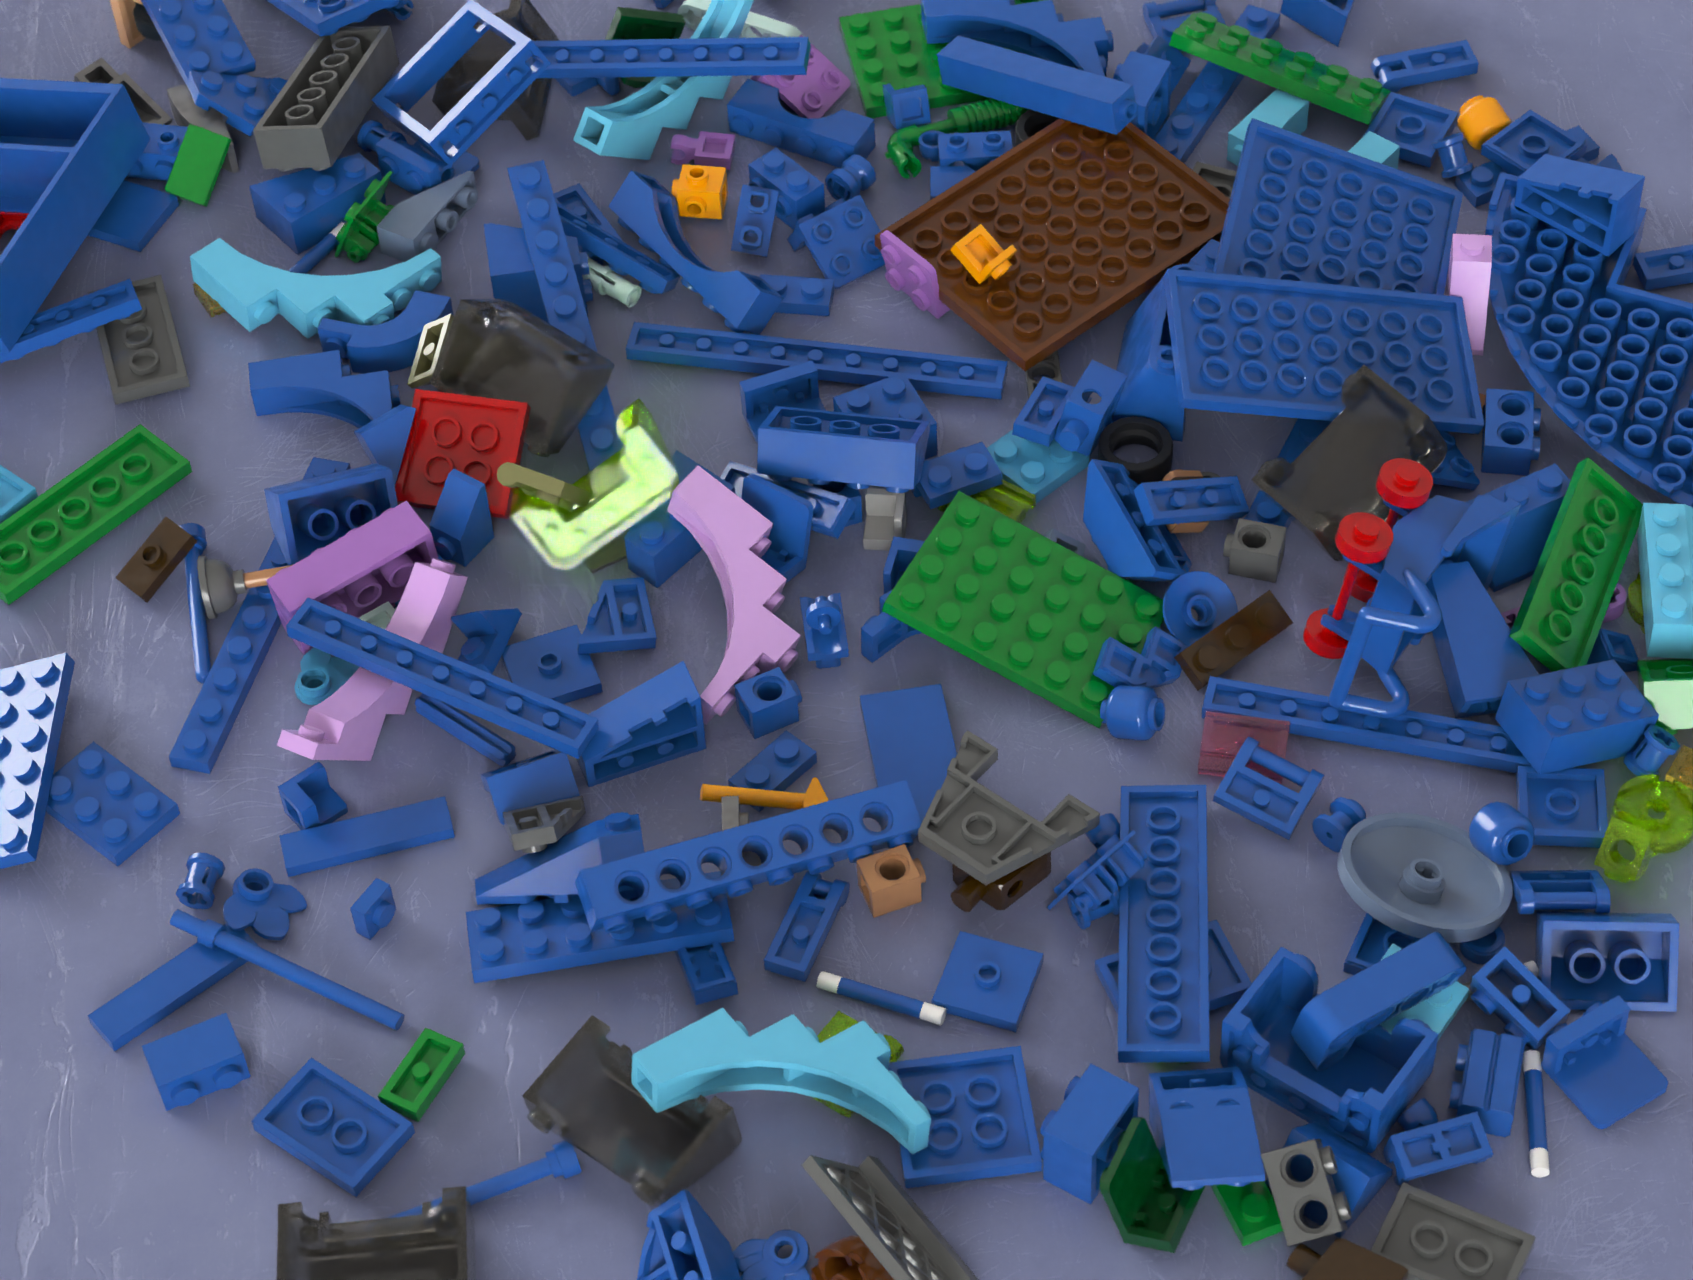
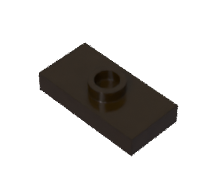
M165 516L115 578L145 602H148L197 543V540Z

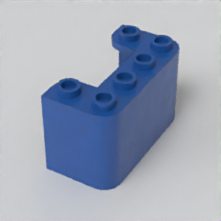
M1281 946L1222 1021L1220 1063L1223 1068L1239 1067L1247 1087L1309 1123L1317 1121L1362 1151L1372 1153L1431 1075L1439 1034L1418 1019L1399 1020L1392 1030V1035L1383 1026L1379 1025L1355 1038L1347 1054L1337 1063L1323 1071H1316L1291 1037L1290 1032L1303 1007L1319 995L1317 993L1318 975L1315 965L1309 958L1302 954H1294Z

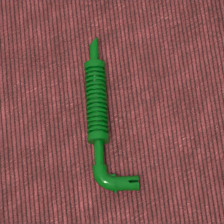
M992 98L970 103L968 106L963 105L947 111L946 120L920 127L914 124L896 131L891 135L887 143L888 152H885V157L892 160V164L897 167L903 178L910 179L907 170L910 171L914 178L920 173L922 165L920 160L914 155L913 147L919 146V136L922 133L931 130L941 131L944 134L993 131L1008 125H1015L1020 116L1029 109Z

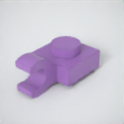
M703 131L699 132L698 138L673 135L671 162L683 165L694 159V165L726 167V170H730L735 150V135Z

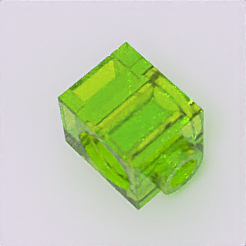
M1620 811L1612 816L1594 865L1605 869L1603 874L1615 881L1628 883L1629 880L1636 881L1645 874L1663 827L1625 811ZM1620 839L1627 840L1633 844L1636 851L1634 860H1627L1620 855L1618 851Z

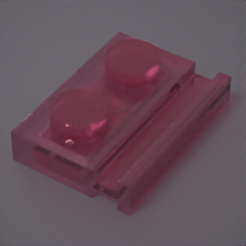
M1206 711L1198 774L1224 777L1248 736L1260 741V747L1286 759L1290 721ZM1252 761L1248 764V768L1282 784L1283 777Z

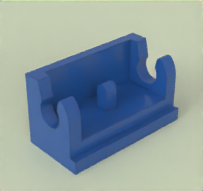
M1477 1112L1390 1135L1382 1152L1386 1164L1394 1162L1397 1173L1394 1177V1182L1398 1186L1402 1185L1403 1182L1408 1183L1409 1180L1469 1163H1482L1487 1158L1493 1156V1151Z

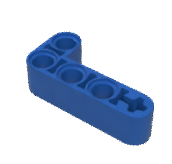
M1438 931L1433 932L1314 997L1301 1010L1290 1035L1316 1071H1323L1337 1063L1347 1054L1355 1038L1446 989L1465 973L1467 967L1441 933Z

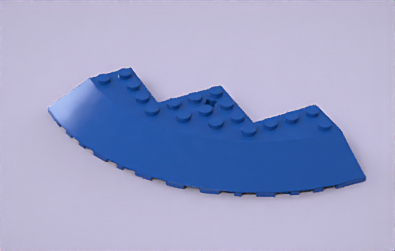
M1500 172L1489 204L1485 235H1492V266L1489 296L1494 316L1509 351L1529 383L1548 406L1592 449L1634 479L1679 504L1693 507V303L1623 286L1634 260V254H1636L1641 243L1647 209L1639 207L1635 233L1608 257L1514 206L1519 176Z

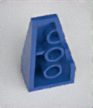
M625 812L610 814L605 819L596 820L561 837L557 842L547 844L548 847L542 851L528 853L475 879L477 905L527 904L536 899L538 895H547L550 898H554L555 903H569L571 896L579 895L575 881L580 870L645 852L639 814L630 815ZM621 886L618 888L620 895L624 899L639 897L638 892L631 886Z

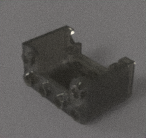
M466 1186L442 1188V1202L434 1208L432 1202H422V1215L332 1223L329 1212H319V1219L308 1217L303 1213L302 1202L278 1204L276 1280H476L475 1221Z

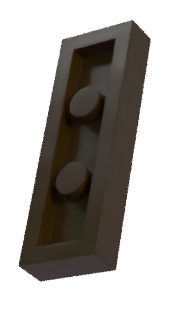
M1268 590L1174 658L1198 691L1208 684L1210 676H1220L1289 627L1293 622L1272 592Z

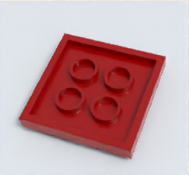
M415 389L412 407L416 408L395 485L398 505L407 501L412 507L435 510L448 474L454 468L485 484L491 517L509 519L515 487L510 488L502 485L497 479V470L503 463L507 462L520 465L531 411L530 405L525 402Z

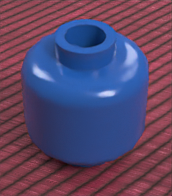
M1119 685L1111 691L1108 699L1102 701L1100 718L1103 719V724H1107L1108 731L1114 738L1146 741L1152 738L1156 731L1162 729L1165 721V704L1162 698H1158V695L1152 688Z
M1493 802L1481 808L1473 817L1469 827V839L1475 849L1495 864L1507 866L1522 860L1530 852L1534 841V827L1526 816L1508 803Z

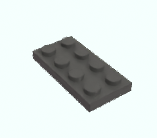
M161 275L132 282L143 310L137 311L125 319H116L96 328L115 405L190 386Z

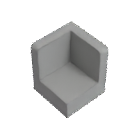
M868 488L865 494L866 522L863 536L864 549L889 551L894 536L905 538L906 493H892L885 489Z

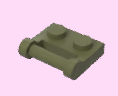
M503 463L497 470V479L502 485L510 488L519 487L528 496L539 498L570 511L573 504L587 508L592 493L567 482L514 463Z

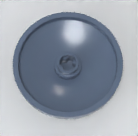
M1386 813L1366 818L1353 826L1347 833L1338 856V873L1350 897L1376 920L1394 930L1421 939L1437 931L1441 933L1448 943L1467 942L1482 938L1500 926L1512 901L1513 886L1506 867L1495 864L1475 849L1469 839L1468 832L1436 818L1412 813Z

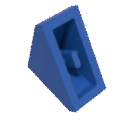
M402 404L353 431L371 464L377 463L392 469L394 484L397 481L416 408Z

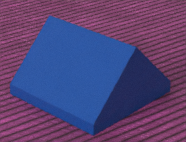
M1317 1121L1293 1128L1283 1148L1313 1139H1321L1323 1147L1331 1146L1338 1167V1173L1332 1174L1337 1193L1344 1191L1351 1210L1352 1219L1345 1220L1349 1229L1392 1176L1393 1169ZM1303 1154L1297 1155L1291 1162L1293 1176L1302 1182L1311 1178L1314 1171L1311 1159ZM1267 1177V1179H1266V1181H1265V1184L1267 1185V1187H1268L1270 1193L1272 1194V1191H1271V1188H1270V1184H1269V1181H1268V1177ZM1312 1200L1306 1205L1304 1216L1320 1226L1324 1225L1327 1220V1209L1321 1202ZM1347 1230L1334 1233V1235L1341 1238Z

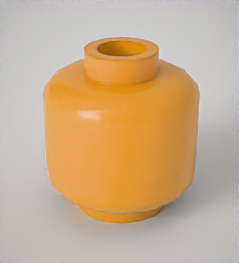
M1483 95L1471 98L1461 106L1457 127L1463 132L1465 139L1473 149L1481 150L1483 143L1510 125L1512 121L1494 97L1484 98Z

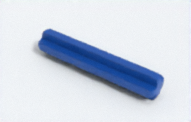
M423 693L420 697L416 698L414 704L417 713L502 767L507 766L515 759L516 752L513 744L454 706Z

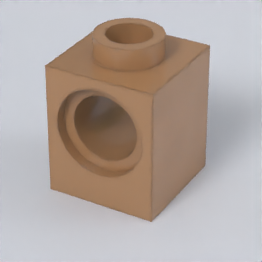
M905 844L856 860L858 886L873 918L922 902L921 884L926 882L925 872L918 858H911Z

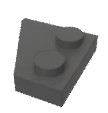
M581 795L503 812V818L514 851L522 850L523 853H535L548 847L547 844L557 842L586 811L583 796Z

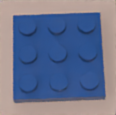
M1021 1046L889 1062V1070L897 1074L903 1088L915 1101H920L925 1105L931 1117L928 1147L915 1154H911L898 1142L905 1189L1042 1171V1159Z

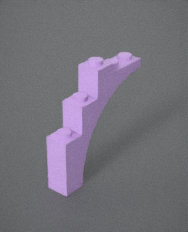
M698 465L673 490L667 511L690 531L707 554L720 581L727 609V643L724 658L717 674L700 695L703 722L706 725L716 714L720 717L725 715L736 700L734 696L735 684L780 667L783 673L786 672L799 655L795 649L801 635L774 615L785 599L782 591L787 578L761 559L772 543L768 537L773 523Z

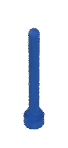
M185 523L180 525V527L197 540V543L184 557L195 676L198 682L204 684L211 670L206 611L200 590L197 559L202 555L207 546L206 532L199 524Z
M570 1139L553 1144V1150L545 1152V1158L373 1223L367 1229V1236L370 1240L377 1242L553 1174L554 1178L563 1175L564 1179L580 1174L582 1170Z

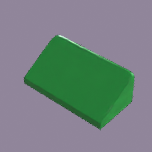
M189 124L166 183L165 191L177 196L179 199L207 207L232 140L199 126Z

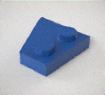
M643 577L603 580L598 592L597 602L593 604L584 632L578 638V654L656 648L657 637Z

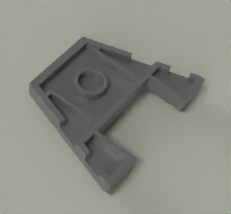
M966 731L960 741V749L956 757L952 758L949 764L945 781L941 789L937 790L918 830V842L984 885H988L1099 825L1100 813L1070 794L1040 822L978 783L977 780L998 760V749L970 731Z

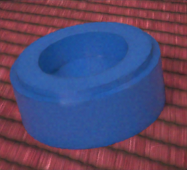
M1498 927L1492 933L1482 938L1459 942V948L1462 955L1469 961L1485 965L1504 947L1505 935L1503 930Z

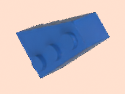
M1283 0L1280 13L1338 47L1355 0Z
M360 153L337 159L332 167L325 170L317 171L307 168L251 185L249 188L256 218L299 255L318 244L340 223H346L344 217L350 207L355 202L362 204L366 199L363 195L368 186L375 178L381 181L382 176L378 168ZM384 192L383 197H382V199H381V201H380V202H382L383 204H386V203H387V202H386V197H385V192Z
M1544 154L1518 177L1514 206L1609 257L1635 233L1645 176Z
M684 661L588 714L598 718L599 729L580 758L577 759V762L588 787H592L707 749L701 697Z

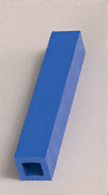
M959 35L937 53L942 84L1115 135L1137 116V103L1135 101L1133 84Z

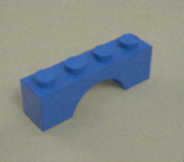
M748 78L727 104L730 132L835 167L842 168L843 161L853 154L867 159L876 146L874 119L844 109L823 118L810 119L798 117L787 112L781 106L779 88Z

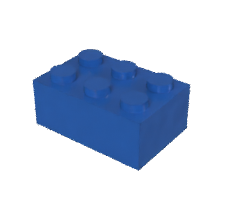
M1613 659L1508 681L1495 719L1537 774L1541 775L1624 757L1628 752H1634L1645 738L1644 732L1650 725H1656L1659 714Z

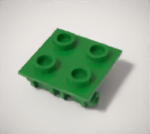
M391 170L381 181L375 178L365 191L363 196L366 199L362 204L355 202L344 217L346 223L336 236V240L340 242L334 255L336 258L344 250L347 252L348 258L353 262L366 260L375 246L379 244L376 226L394 207L392 205L386 206L380 202L393 172Z

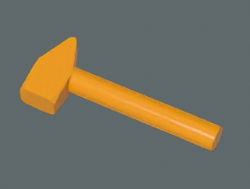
M816 777L812 778L806 793L702 784L700 791L701 801L722 803V796H739V803L741 805L794 810L828 801Z

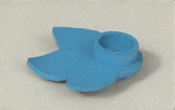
M312 648L301 659V672L294 686L296 696L305 704L317 705L344 685L358 670L359 666L338 657L331 658L330 654L317 648Z

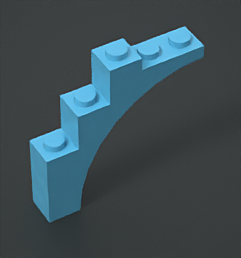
M712 0L707 12L690 39L739 38L754 0ZM732 76L656 77L641 90L621 101L605 106L585 107L573 141L600 156L650 160L662 127L686 130L699 97L723 100Z
M220 238L190 256L193 281L249 332L262 324L268 323L274 316L280 314L307 339L318 333L317 328L323 318L367 326L388 322L394 319L395 311L402 310L408 305L416 290L423 292L431 291L442 281L441 256L432 248L405 262L381 270L354 275L331 276L295 273L265 265L238 252Z
M721 1008L632 1054L631 1083L656 1113L687 1100L720 1092L756 1089L794 1092L830 1101L864 1116L889 1132L911 1154H915L928 1147L931 1117L927 1108L922 1102L915 1101L903 1088L897 1074L889 1070L890 1046L885 1037L880 1033H875L864 1020L820 1043L816 1033L810 1027H805L794 1014L749 1037L745 1026L740 1021H734L725 1009Z

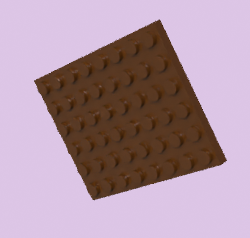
M1058 119L876 234L875 246L881 251L880 234L888 230L927 260L937 273L939 300L1022 370L1027 371L1155 286L1165 275L1168 268L1170 269L1179 264H1188L1211 239L1220 242L1230 199L1131 122L1115 135L1064 119ZM980 224L1003 250L1012 244L1017 249L1015 254L1009 259L1012 267L997 280L990 276L981 284L975 280L950 251L955 243Z

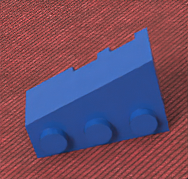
M678 450L674 453L624 537L628 569L639 577H643L644 580L656 588L660 587L702 550V547L690 531L667 511L673 490L699 465L735 493L733 485Z

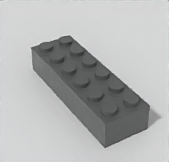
M390 26L339 28V31L333 35L319 36L253 129L263 169L290 171L295 168H312L319 171L333 166L373 105L371 99L386 85L399 65Z

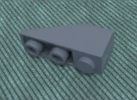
M467 171L397 203L376 226L381 253L405 262L430 248L435 251L442 239L454 230L457 222L468 210L475 206L478 200L474 172Z

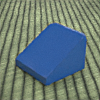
M1600 628L1587 665L1614 659L1624 672L1637 671V660L1639 659L1629 635Z

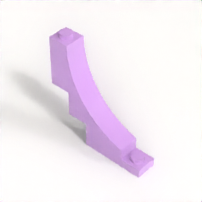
M432 558L431 564L415 562L401 600L385 630L443 654L453 624L451 617L456 615L468 577L454 572L456 565L441 559ZM359 667L334 694L321 703L309 708L305 723L300 725L299 730L282 729L277 746L312 760L371 761L386 714L404 715L413 689Z

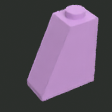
M1453 234L1445 295L1462 297L1472 355H1483L1492 266V235Z

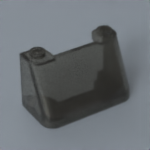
M461 299L430 384L445 393L528 403L531 411L523 440L528 444L527 448L533 454L549 457L550 454H557L561 451L609 382L615 365L609 359L515 303L503 299Z
M1363 365L1355 374L1350 375L1342 385L1341 400L1346 408L1291 464L1282 457L1268 460L1251 479L1268 499L1336 561L1344 560L1343 554L1336 546L1335 536L1339 524L1345 516L1351 513L1364 512L1376 515L1384 521L1387 519L1390 508L1383 503L1384 499L1376 489V481L1382 465L1391 459L1405 458L1420 463L1432 474L1444 460L1448 449L1447 443L1430 417L1366 365Z
M592 1015L522 1095L526 1107L530 1111L527 1118L541 1132L548 1134L550 1131L554 1132L632 1185L633 1192L650 1206H653L656 1202L663 1204L683 1189L689 1188L728 1158L742 1142L733 1107L716 1096L708 1103V1099L699 1095L697 1099L687 1100L656 1113L631 1083V1049L625 1044L619 1047L616 1043L609 1042L606 1036L611 1031L610 1027Z

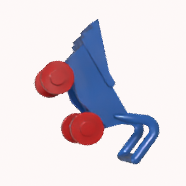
M1405 458L1391 459L1382 465L1376 481V489L1384 499L1383 503L1390 508L1386 522L1376 515L1364 512L1351 513L1341 520L1335 536V543L1338 550L1343 554V559L1349 563L1343 577L1340 594L1336 605H1330L1329 608L1314 611L1308 617L1303 631L1304 642L1312 652L1328 659H1342L1328 698L1331 707L1387 719L1399 717L1406 712L1410 704V697L1393 667L1409 644L1418 645L1426 633L1433 631L1439 626L1442 619L1441 608L1426 586L1427 582L1443 560H1452L1454 563L1468 561L1486 591H1488L1521 506L1520 503L1510 498L1503 502L1487 493L1485 496L1478 494L1472 504L1440 495L1430 499L1429 495L1433 487V477L1423 465ZM1399 514L1403 516V518L1397 521ZM1350 595L1366 603V606L1362 607L1359 613L1345 609ZM1361 658L1377 670L1380 680L1393 701L1386 702L1348 694Z

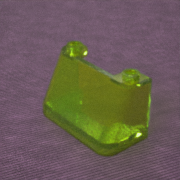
M640 398L624 408L618 414L616 420V432L625 447L572 484L592 493L587 506L582 507L573 504L570 511L539 498L528 496L519 487L513 489L510 518L552 568L569 570L577 566L669 500L673 490L679 485L678 470L651 412Z

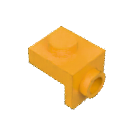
M980 224L955 243L950 251L975 280L981 284L990 276L997 280L1012 267L1009 259L1015 254L1017 249L1012 244L1003 250Z

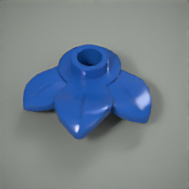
M253 868L242 872L234 881L233 895L225 901L223 906V917L227 927L233 932L252 927L253 931L264 939L282 940L289 931L288 914L305 910L307 903L303 895L296 888L290 885L276 884L269 873Z
M785 1229L777 1231L767 1240H747L733 1251L740 1273H743L741 1276L742 1280H812L805 1268L810 1257L809 1245L805 1238L794 1230ZM784 1245H791L793 1247L792 1254L785 1259L778 1258L779 1249Z

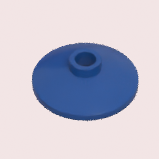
M1191 571L1177 577L1168 586L1163 598L1162 610L1165 624L1171 635L1189 647L1236 614L1238 607L1232 591L1220 578L1204 571ZM1191 608L1194 609L1198 614L1197 621L1193 618L1191 614Z

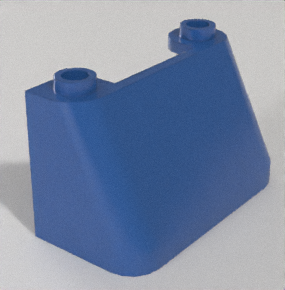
M1179 264L1170 268L1206 272V266ZM1162 277L1125 325L1116 371L1127 375V379L1111 423L1118 419L1132 416L1150 418L1161 423L1170 432L1172 441L1183 442L1186 419L1184 417L1185 408H1179Z

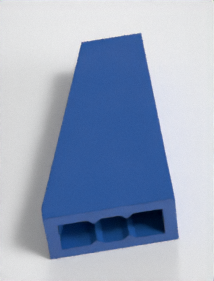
M1443 560L1426 586L1442 611L1441 622L1432 631L1455 718L1497 713L1508 681L1539 674L1521 645L1509 636L1511 632L1510 627L1468 561L1454 563L1452 560Z

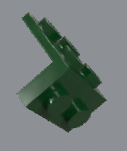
M617 7L605 40L679 39L686 22L682 14ZM620 77L625 85L633 88L645 87L656 78Z
M1136 1116L1132 1118L1127 1130L1121 1133L1117 1151L1109 1167L1103 1170L1099 1183L1100 1192L1106 1201L1124 1243L1175 1253L1205 1188L1204 1186L1198 1190H1186L1180 1187H1171L1160 1152L1146 1119Z

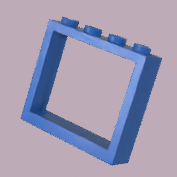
M469 0L371 100L394 125L448 166H451L551 63L530 38L475 1ZM479 21L482 25L475 30L473 26ZM488 30H491L513 45L431 131L407 114ZM532 58L535 62L529 67L525 62ZM449 141L453 146L444 153L442 146Z

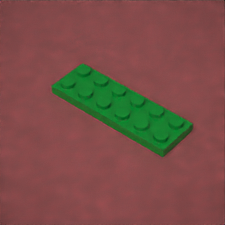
M1193 12L1173 32L1169 46L1367 125L1375 118L1390 94V90L1383 88L1382 84L1377 80L1371 78L1360 79L1350 75L1349 71L1342 66L1325 65L1316 61V58L1309 53L1301 51L1292 52L1283 48V45L1276 40L1269 38L1262 40L1250 35V32L1241 26H1227L1219 23L1216 17L1204 12Z
M139 424L0 524V599L7 605H10L189 475L192 472L190 462Z
M1589 457L1577 463L1509 635L1551 672L1587 665L1639 527L1643 506L1638 499Z

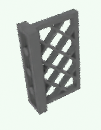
M812 1155L802 1164V1167L894 1280H979L877 1157L868 1156L859 1167Z

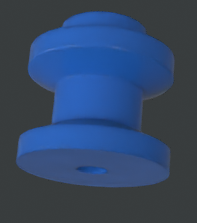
M1342 797L1336 798L1330 804L1331 816L1321 814L1312 822V828L1316 837L1323 845L1334 852H1340L1343 841L1350 829L1366 819V812L1357 801Z

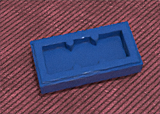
M718 941L711 942L712 945L688 949L682 947L675 951L696 1005L738 994L736 979L722 945Z

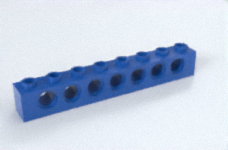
M902 780L582 869L575 881V885L590 930L594 931L604 928L605 933H611L626 928L630 925L629 921L645 916L647 921L657 920L669 915L672 912L671 909L687 905L688 909H696L711 903L714 896L728 893L730 898L738 897L754 889L753 885L768 881L770 886H776L792 880L795 873L809 870L811 875L819 874L833 868L834 862L849 859L850 863H856L858 859L873 855L876 850L887 847L891 849L903 844L908 848L914 844L913 840L918 835L922 821L907 780ZM863 818L876 820L881 827V831L873 832L864 825ZM823 830H835L841 837V843L828 841L823 834ZM792 840L800 846L802 853L798 855L789 853L784 848L783 841ZM746 851L754 852L759 856L761 865H749L743 859L742 853ZM712 863L716 865L721 872V876L716 878L707 876L703 872L701 864ZM663 874L675 876L680 883V888L669 889L665 887L660 880V876ZM621 886L633 887L638 892L639 899L635 901L624 899L620 895L618 888Z

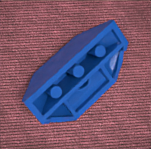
M1092 459L1088 464L1083 522L1092 536L1093 543L1098 547L1105 559L1108 570L1123 579L1145 582H1172L1177 577L1189 572L1192 563L1175 533H1170L1166 525H1145L1134 493V489L1139 484L1128 477L1130 472L1125 466L1119 463Z
M683 1189L649 1212L646 1227H649V1231L642 1248L637 1280H742L729 1241L690 1191Z

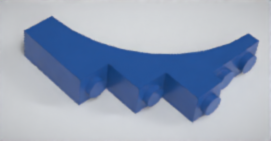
M920 0L921 23L927 44L949 43L959 35L1104 77L1107 76L1108 52H1113L1114 43L1111 30H1105L1101 17L1064 21L1062 13L1056 14L1052 0L1015 4L1014 0Z

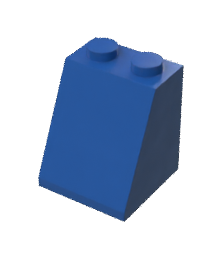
M493 223L483 224L499 330L548 323L523 228ZM565 236L588 316L586 302L594 300L591 280H583V275L590 274L587 252L579 253L577 237Z

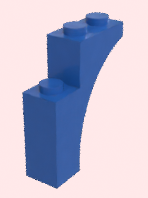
M340 350L248 363L250 391L257 416L279 413H313L337 418L360 428L401 404L398 384L391 385L388 370L352 375L350 364H342Z

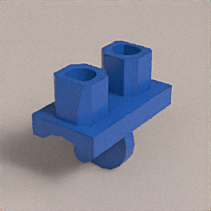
M742 185L731 251L768 257L779 191Z
M834 593L828 597L818 596L816 599L800 597L808 661H816V668L819 669L840 666V658L849 657L840 593Z

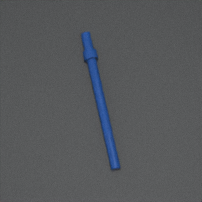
M179 909L171 917L170 925L196 936L198 943L213 950L219 947L394 1030H398L404 1021V1014L226 932V926L211 919L203 921Z

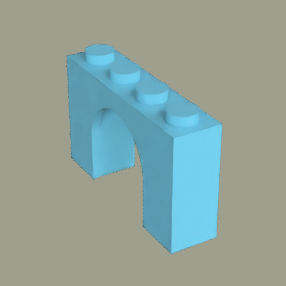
M1276 89L1228 133L1227 160L1238 166L1247 127L1252 118L1300 135L1307 129L1309 101ZM1371 131L1348 151L1398 169L1400 146Z

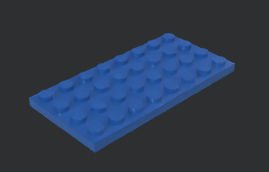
M1169 268L1163 277L1179 408L1379 426L1395 425L1406 428L1410 424L1424 430L1479 434L1485 426L1462 297Z

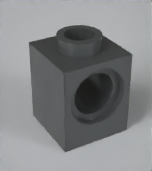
M1239 518L1235 533H1227L1224 544L1223 556L1229 557L1228 574L1276 583L1285 552L1287 527Z

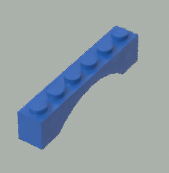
M631 170L608 206L619 217L617 222L625 229L640 236L638 242L643 247L660 255L659 262L663 266L682 276L680 282L693 292L700 293L704 297L702 303L707 308L716 313H721L726 318L724 324L736 333H744L746 331L760 335L784 298L761 277L739 270L729 272L714 271L702 262L691 249L683 234L677 214L676 198L655 178Z

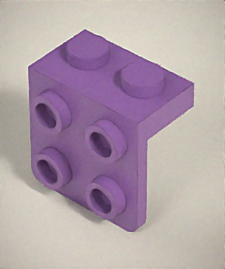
M812 44L806 75H753L750 78L751 80L779 88L780 98L800 117L810 119L821 118L851 85L849 78Z
M885 230L880 234L881 255L885 261L887 271L885 277L888 283L895 290L905 292L920 310H927L937 319L948 312L950 308L939 300V285L935 268L890 231Z

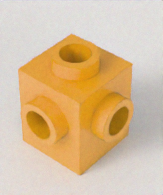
M682 165L679 179H674L672 183V195L678 202L679 216L709 219L723 218L728 198L726 167Z

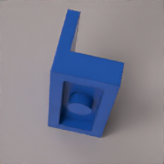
M556 749L480 774L485 790L491 795L498 820L503 825H505L503 812L580 796L567 754Z

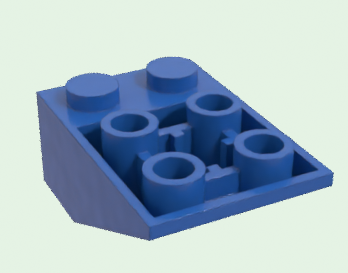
M1239 1067L1149 1073V1123L1172 1188L1180 1187L1186 1190H1198L1205 1185L1218 1184L1241 1187L1251 1182L1265 1181V1171L1248 1087Z

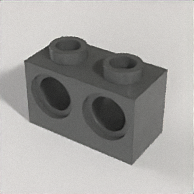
M1313 1139L1261 1154L1288 1246L1348 1230L1345 1220L1352 1219L1351 1210L1344 1191L1337 1193L1332 1174L1338 1173V1167L1330 1145L1323 1147L1321 1139ZM1299 1154L1309 1157L1314 1166L1311 1178L1305 1182L1297 1180L1291 1172V1162ZM1312 1200L1321 1202L1327 1209V1220L1321 1227H1313L1305 1219V1207Z

